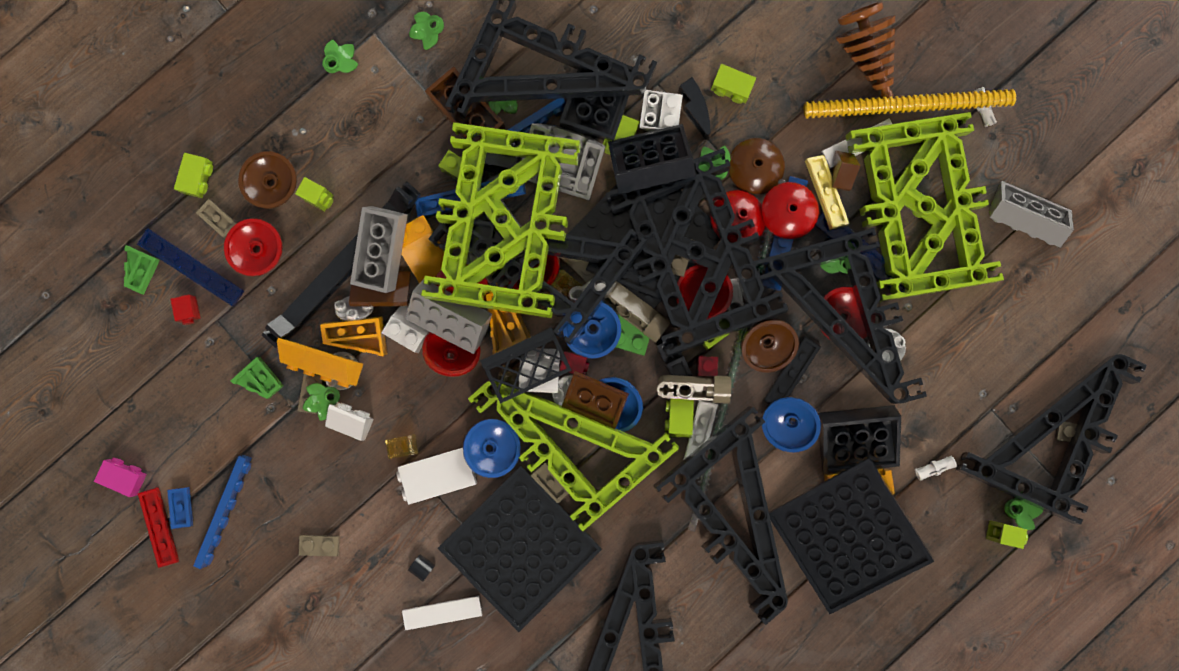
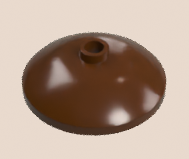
M751 138L739 143L730 155L731 166L728 172L732 182L740 190L750 194H764L781 181L785 170V162L781 151L772 142L761 138ZM759 160L762 165L757 166L755 161Z
M265 151L254 154L245 161L239 172L238 183L242 195L248 202L259 208L272 209L283 205L291 198L296 189L297 176L293 165L287 158L276 152ZM274 180V184L269 186V182Z
M767 319L756 323L746 332L741 344V353L745 362L752 369L759 372H775L786 367L796 356L799 347L798 336L794 328L787 322L779 319Z

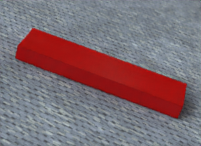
M159 487L137 493L158 568L179 562Z

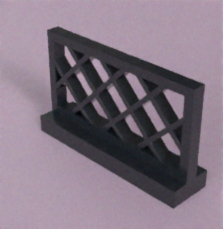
M552 327L480 361L500 404L572 371ZM554 341L557 347L554 355L543 352L546 343ZM529 351L540 352L537 363L526 360ZM558 351L560 353L561 358L556 356ZM542 353L553 357L550 368L538 365ZM514 358L522 361L518 372L508 368L510 360ZM555 358L562 360L566 369L560 372L552 370ZM507 362L506 367L501 366V364ZM524 362L535 365L532 376L521 373ZM495 367L504 369L501 380L493 378L490 370ZM537 367L548 370L545 379L539 380L534 378ZM507 370L517 374L514 385L503 381ZM550 372L556 373L552 376H549ZM520 375L530 378L528 387L524 389L516 386ZM533 380L538 381L537 383L531 385ZM502 383L513 387L510 395L502 398L500 393Z

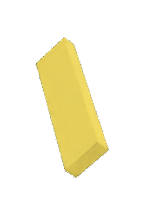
M820 155L807 158L805 163L829 229L832 230L849 225L850 223L836 188H832V175L825 156Z

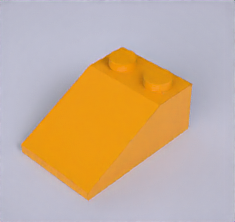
M424 215L406 224L401 253L419 284L425 276L435 277L438 274L444 257V252L428 239L434 231Z

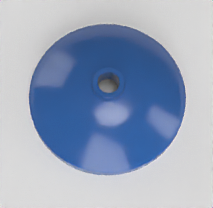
M793 397L778 399L767 407L763 415L765 423L762 425L765 437L773 446L782 451H804L814 445L821 431L819 415L804 400ZM790 418H795L796 421L792 422Z
M488 419L480 421L467 432L464 438L463 456L465 462L473 472L483 477L496 478L507 474L514 468L520 456L521 446L517 433L509 424L501 420ZM487 445H491L492 447L490 452L486 451Z

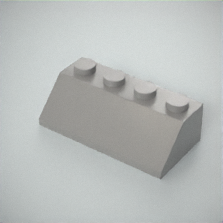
M1000 182L990 206V218L997 223L1010 226L1013 230H1020L1032 238L1037 237L1049 245H1056L1061 248L1074 230L1072 210L1006 182Z

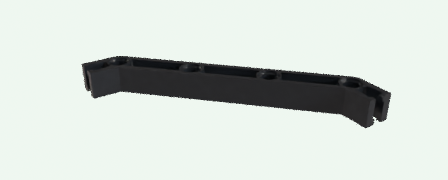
M406 181L403 183L402 188L399 186L395 188L389 201L382 209L409 214L421 193ZM358 234L280 316L266 325V331L262 333V336L272 346L278 347V338L288 340L294 336L352 275Z

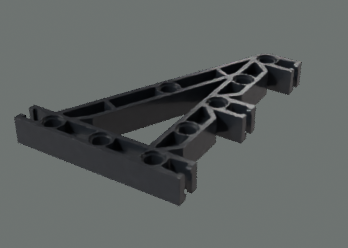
M494 0L445 106L449 112L454 113L455 109L453 107L457 100L461 99L464 102L462 108H457V112H459L461 117L466 118L473 102L641 95L647 90L656 70L657 62L652 60L648 67V73L644 74L638 70L640 65H643L646 57L639 54L630 73L627 65L588 47L581 50L586 39L585 30H580L577 42L573 43L569 41V37L573 35L575 26L568 23L561 41L558 42L554 32L520 17L512 18L516 10L515 0H509V5L505 12L499 10L504 0ZM495 19L502 20L499 24L492 23ZM530 34L537 35L533 40L527 38ZM503 37L584 72L484 78ZM565 49L572 50V53L570 55L563 54V51ZM479 53L486 54L483 59L477 58ZM604 64L608 68L602 71L598 69V66ZM635 80H641L643 82V85L636 86L633 82ZM553 83L557 87L554 90H549L547 86ZM469 87L470 91L468 93H461L462 88Z
M474 219L469 253L476 258L483 255L479 253V249L482 246L490 248L504 240L492 222ZM440 223L428 238L432 244L439 247L443 252L445 251L446 241L443 245L437 242L444 234L448 235V228L451 224ZM632 229L628 231L620 243L566 235L565 241L544 238L549 246L548 255L599 264L604 263L575 303L544 281L542 289L536 292L548 291L550 295H554V306H551L550 302L538 301V304L546 310L548 307L552 308L553 315L556 317H563L553 331L558 337L561 338L563 336L560 332L568 324L574 328L569 338L566 336L563 338L569 345L574 342L646 246L647 240L641 237L635 249L632 250L627 246L631 238L634 239L637 234ZM622 252L629 254V258L626 260H621L618 256ZM493 255L491 262H497L500 259V255ZM511 259L502 269L495 271L500 272L490 285L499 287L505 279H508L511 283L507 288L517 289L520 285L523 266L516 260ZM518 269L519 273L517 276L511 277L509 276L510 271ZM598 283H603L606 285V288L603 291H597L595 286ZM575 314L582 316V320L579 323L571 321Z
M875 228L753 261L755 267L767 265L769 273L760 276L758 272L761 281L773 278L890 403L901 404L927 397L926 391L921 392V390L917 391V395L910 396L907 386L912 384L923 385L922 378L900 383L904 370L892 332L883 328L903 321L901 315L894 316L892 320H886L884 311L889 309L891 311L899 310L898 302L877 307L881 296L869 258L862 255V253L876 250L880 247L879 241L871 243V245L863 246L861 238L866 236L868 238L876 236ZM848 241L854 242L856 249H850ZM810 252L818 253L819 259H812ZM844 259L870 347L804 276L797 271ZM773 262H779L782 265V269H774ZM859 278L866 279L867 286L860 285ZM872 314L878 317L879 321L877 324L871 321ZM834 325L840 326V334L834 333ZM884 351L890 355L888 362L882 358ZM896 389H899L902 393L900 399L894 396Z
M1123 354L1107 357L985 457L981 458L970 452H964L961 460L969 459L976 465L973 470L966 468L967 464L965 463L957 465L956 470L1065 521L1081 525L1083 519L1068 514L1070 506H1072L1077 511L1086 513L1088 506L1069 498V496L1078 493L1094 455L1092 449L1102 454L1111 453L1112 447H1106L1098 443L1100 436L1104 437L1106 441L1115 442L1118 435L1098 425L1108 421L1123 385L1122 380L1129 384L1140 383L1142 377H1135L1128 373V367L1133 368L1135 372H1144L1147 365ZM1114 361L1118 362V369L1115 368ZM1100 395L1104 397L1103 404L1099 400ZM1084 406L1075 428L1074 437L1069 442L1050 489L1005 469L1006 466L1016 462ZM1049 413L1054 417L1053 422L1048 420ZM1085 430L1090 431L1091 436L1089 439L1085 437ZM1071 465L1075 467L1074 474L1070 472ZM984 466L988 469L987 476H983L981 473V469ZM1020 483L1024 485L1023 493H1020L1018 490ZM1057 500H1059L1061 503V507L1059 510H1057L1055 507V502Z
M748 406L656 482L653 487L657 492H660L661 488L670 482L673 485V489L667 495L661 496L664 501L669 503L681 493V499L705 529L710 533H715L701 547L705 552L709 553L711 552L710 549L718 543L722 546L710 558L718 564L729 555V559L752 588L759 594H762L749 605L751 610L758 614L761 608L767 604L769 605V608L762 615L757 616L762 623L767 625L787 607L788 599L752 433L763 425L765 420L762 417L755 416L754 419L756 421L748 426L745 419L751 413H758L754 407ZM740 424L743 430L737 435L735 427ZM708 449L713 451V456L710 459L705 457V452ZM731 450L754 555L695 482L696 479ZM682 474L683 481L676 484V475ZM706 504L707 511L704 514H700V506ZM756 510L761 512L758 519H754L753 515ZM731 535V541L728 544H724V537ZM755 565V571L752 574H748V568ZM775 596H779V601L776 604H772V599Z
M663 540L636 543L630 549L586 671H609L634 601L636 603L643 671H649L651 668L663 671L661 649L656 643L674 642L675 638L673 630H670L669 634H658L657 628L669 626L670 629H673V621L671 618L653 620L657 615L652 570L646 566V564L666 562L664 552L661 553V556L649 557L648 551L650 548L655 547L665 550ZM638 549L645 551L643 558L635 557V552ZM647 588L650 591L649 595L641 597L639 595L641 589ZM652 628L654 633L651 636H645L643 634L644 630ZM608 632L615 634V638L611 641L605 639V635Z

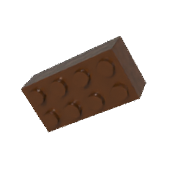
M454 66L425 90L427 97L452 126L453 123L505 130L502 120L486 102H473L466 118L461 117L459 112H457V108H462L464 102L461 99H458L454 105V113L447 110L445 105L460 75ZM462 88L461 93H468L470 91V88ZM460 133L464 139H467L466 134ZM475 136L473 141H480L482 136Z

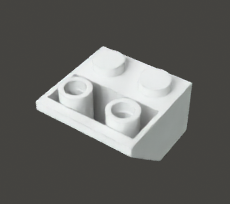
M646 90L644 92L639 128L650 132L679 125L683 95Z
M337 402L336 405H329L325 427L360 441L366 439L374 420L369 417V413L362 410L353 411L351 410L352 406L345 403Z

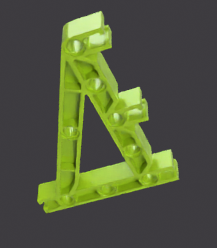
M490 381L486 382L468 398L471 403H477L479 401L477 397L482 393L485 394L489 400L485 405L481 407L478 405L476 407L480 413L486 411L497 401V411L524 442L534 443L519 457L521 461H527L529 459L527 455L532 451L540 457L535 464L527 466L531 472L548 459V470L575 501L584 502L571 514V519L573 521L578 519V514L584 510L591 516L586 522L578 525L582 531L679 449L675 441L671 443L673 445L672 448L665 453L658 447L664 440L667 442L670 440L667 432L652 444L575 413L530 392H525L500 404L497 395L492 394L490 391V386L492 385ZM502 383L500 388L502 398L509 396L513 387ZM516 414L523 416V423L516 422ZM570 418H575L578 421L577 427L569 425ZM535 419L620 455L635 459L597 491ZM541 443L548 445L549 452L541 451ZM649 453H658L659 459L652 461L649 458ZM566 473H572L575 480L572 482L568 481L565 477ZM620 478H628L630 484L623 486L620 483ZM591 503H598L601 509L598 511L593 510Z

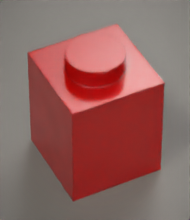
M185 295L170 299L176 322L189 325L195 323L194 320L201 319L196 296Z

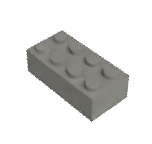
M374 206L362 207L351 285L384 293L396 289L408 214Z
M423 279L412 291L406 320L474 354L484 341L492 313L480 307L425 299L421 295L422 290L438 293L439 287L434 284H424ZM445 290V295H451V294H452V293H450V292H448V291Z

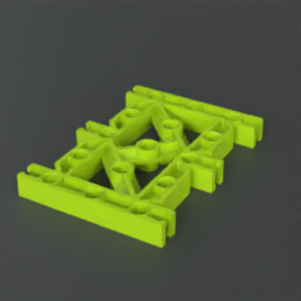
M971 112L852 130L846 135V141L853 138H862L861 145L853 144L848 146L849 153L869 151L864 162L871 199L878 204L866 205L859 210L861 216H864L866 212L875 211L877 219L871 220V217H867V220L862 222V226L865 228L883 225L878 233L885 272L893 278L876 282L877 287L880 289L884 288V286H890L891 295L888 296L885 294L880 295L881 299L879 302L1004 280L1002 273H998V276L992 278L987 277L986 268H990V271H995V268L1001 267L1000 261L980 264L985 254L977 215L970 210L981 209L989 205L988 200L973 203L972 198L973 194L975 196L986 194V187L965 189L970 178L963 142L958 137L966 136L973 132L974 126L969 124L968 128H958L957 122L961 121V124H966V121L972 117ZM943 124L948 126L949 131L944 129ZM907 130L912 132V137L907 134ZM870 135L875 137L876 142L870 140ZM924 142L911 162L905 167L898 181L894 184L888 148ZM937 157L939 158L947 204L944 208L937 205L932 197L925 196L916 190L923 177L928 174L930 167ZM951 161L955 163L956 168L951 165ZM914 166L919 169V174L914 171ZM877 172L883 175V180L877 177ZM958 197L962 199L963 205L958 202ZM921 203L926 205V211L921 208ZM904 205L912 211L915 217L923 218L932 225L926 235L919 241L918 247L910 258L900 215ZM884 209L890 212V217L884 214ZM953 231L960 268L923 274L938 251L943 248L944 242ZM966 234L970 237V242L966 240ZM929 240L934 244L933 249L928 244ZM892 246L897 249V255L892 253ZM973 271L977 274V280L973 278ZM936 277L941 281L940 286L936 284ZM899 283L904 286V292L899 290Z
M453 123L452 130L455 134H466L467 139H455L454 136H451L450 139L453 148L466 149L462 154L456 186V194L461 201L439 198L438 204L441 210L445 211V208L453 209V215H442L441 211L436 213V219L440 223L453 224L448 230L441 267L442 272L447 278L425 276L424 284L440 285L439 292L431 293L422 290L421 295L425 299L552 318V308L548 307L547 311L537 309L538 301L550 302L551 306H554L555 302L554 295L536 293L542 289L549 249L548 243L544 238L565 241V231H552L551 225L556 224L567 227V217L551 214L555 212L562 174L559 163L578 165V153H580L581 149L580 140ZM475 136H482L480 141H473ZM515 141L521 142L518 147H512L511 144ZM552 147H559L556 153L550 152ZM564 149H574L576 152H574L573 156L565 154ZM486 153L524 158L512 168L502 171L498 178L480 190ZM469 173H475L473 179L468 180L466 176ZM539 173L531 221L520 228L501 200L507 195L517 192L521 185ZM507 179H514L511 185L504 184ZM546 184L553 185V188L551 190H543V187ZM463 210L468 211V214H467L466 217H464V218H460V217H459V214H460L461 211H463ZM485 212L504 240L496 246L488 248L482 256L466 266L474 219ZM501 216L507 217L506 222L502 224L498 223V219ZM539 222L546 223V227L544 229L536 228ZM454 249H461V253L458 256H452ZM525 250L519 290L478 284L494 271L502 269L508 261ZM493 255H500V259L497 262H491ZM533 260L540 262L537 268L530 267V263ZM448 287H454L451 295H445V290ZM493 293V299L491 301H484L485 294ZM532 299L533 304L530 307L526 308L523 306L524 300Z

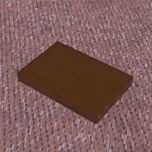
M398 271L396 289L388 293L351 285L349 305L408 306L411 281L410 271Z
M575 371L562 407L615 429L629 393Z

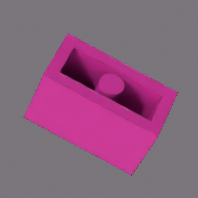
M118 458L103 460L94 482L128 497L137 496L147 474L141 472L142 469L139 467L124 465V461Z

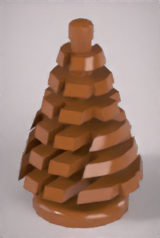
M881 1L839 17L838 22L840 25L843 26L857 22L858 27L839 35L835 39L839 44L853 41L843 47L846 53L859 51V53L850 57L853 62L856 63L870 59V61L858 65V69L861 72L873 69L872 72L864 77L868 81L877 80L872 87L875 90L881 91L882 98H889V96L893 97L889 86L893 85L894 77L887 78V75L894 72V65L885 67L883 65L894 60V53L880 56V54L894 48L895 40L880 42L894 36L895 28L879 30L895 23V15L869 22V16L883 9Z

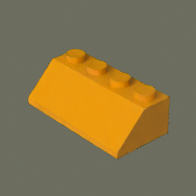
M277 339L279 359L281 363L287 364V369L298 371L299 368L304 370L303 374L312 377L318 374L321 375V380L331 382L333 379L338 381L337 385L346 388L349 385L357 386L363 367L362 363L289 340Z

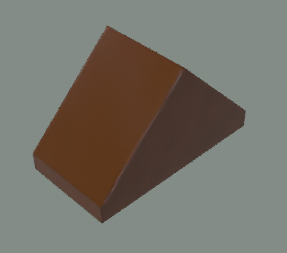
M835 151L832 188L847 191L852 189L860 169V164L855 154Z

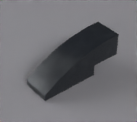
M691 77L680 85L678 91L687 102L684 112L706 140L711 134L708 108L699 86L694 78Z
M675 338L666 341V344H663L661 339L655 343L669 375L693 376L681 352L669 357L666 353V349L672 350L679 347ZM682 385L680 388L682 390H688L690 387L688 385Z

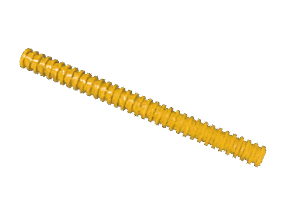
M1004 89L1003 91L997 90V92L996 90L991 92L986 90L985 93L984 91H979V93L977 91L973 93L967 92V94L965 92H961V94L955 92V94L949 93L948 95L947 93H943V95L937 93L936 96L935 94L930 96L929 94H925V96L921 94L918 97L917 95L912 97L910 95H907V97L901 96L900 98L898 96L894 98L889 96V98L883 97L882 99L880 97L876 99L872 97L870 100L868 98L864 100L859 98V100L853 99L851 101L847 99L845 101L841 99V101L835 100V102L823 100V102L817 101L815 103L811 101L809 103L807 101L804 104V117L806 119L810 116L811 118H815V116L817 118L821 116L825 118L827 115L829 117H833V115L838 117L839 115L845 116V114L847 116L851 114L856 116L857 114L863 115V113L865 115L869 113L874 115L881 112L883 114L887 112L892 114L893 111L895 113L899 111L904 113L905 111L911 112V110L913 112L917 110L919 112L923 110L929 111V109L931 111H935V109L940 111L941 109L947 110V108L949 110H953V108L958 110L959 108L965 109L966 107L967 109H971V107L983 108L984 106L989 108L996 105L997 107L1002 105L1007 107L1008 105L1014 106L1016 92L1014 89L1009 91Z

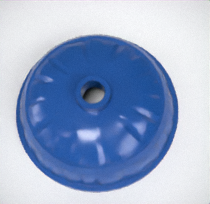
M602 303L571 345L567 343V345L576 354L586 358H599L607 355L616 347L621 336V323L618 315L609 305ZM575 314L571 321L579 323L582 320V316ZM569 324L563 329L564 337L568 338L574 330ZM595 324L597 329L591 330L590 325Z
M611 377L599 380L629 393L616 429L623 432L630 430L638 423L643 412V402L639 392L631 383L624 379Z

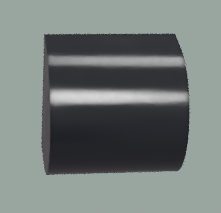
M419 554L408 571L424 582L435 565Z

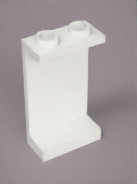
M463 448L399 466V471H396L399 483L402 482L404 488L402 490L403 499L408 502V505L478 483L475 472L465 462Z

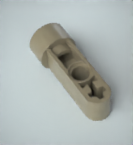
M620 283L616 284L603 302L655 343L670 324L668 318L657 312Z
M662 375L657 380V393L662 398L712 401V403L729 404L731 377L714 376L712 378ZM682 385H688L690 388L688 390H682L680 387Z

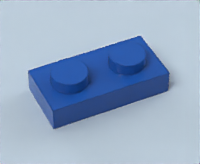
M190 488L167 490L171 529L193 526Z

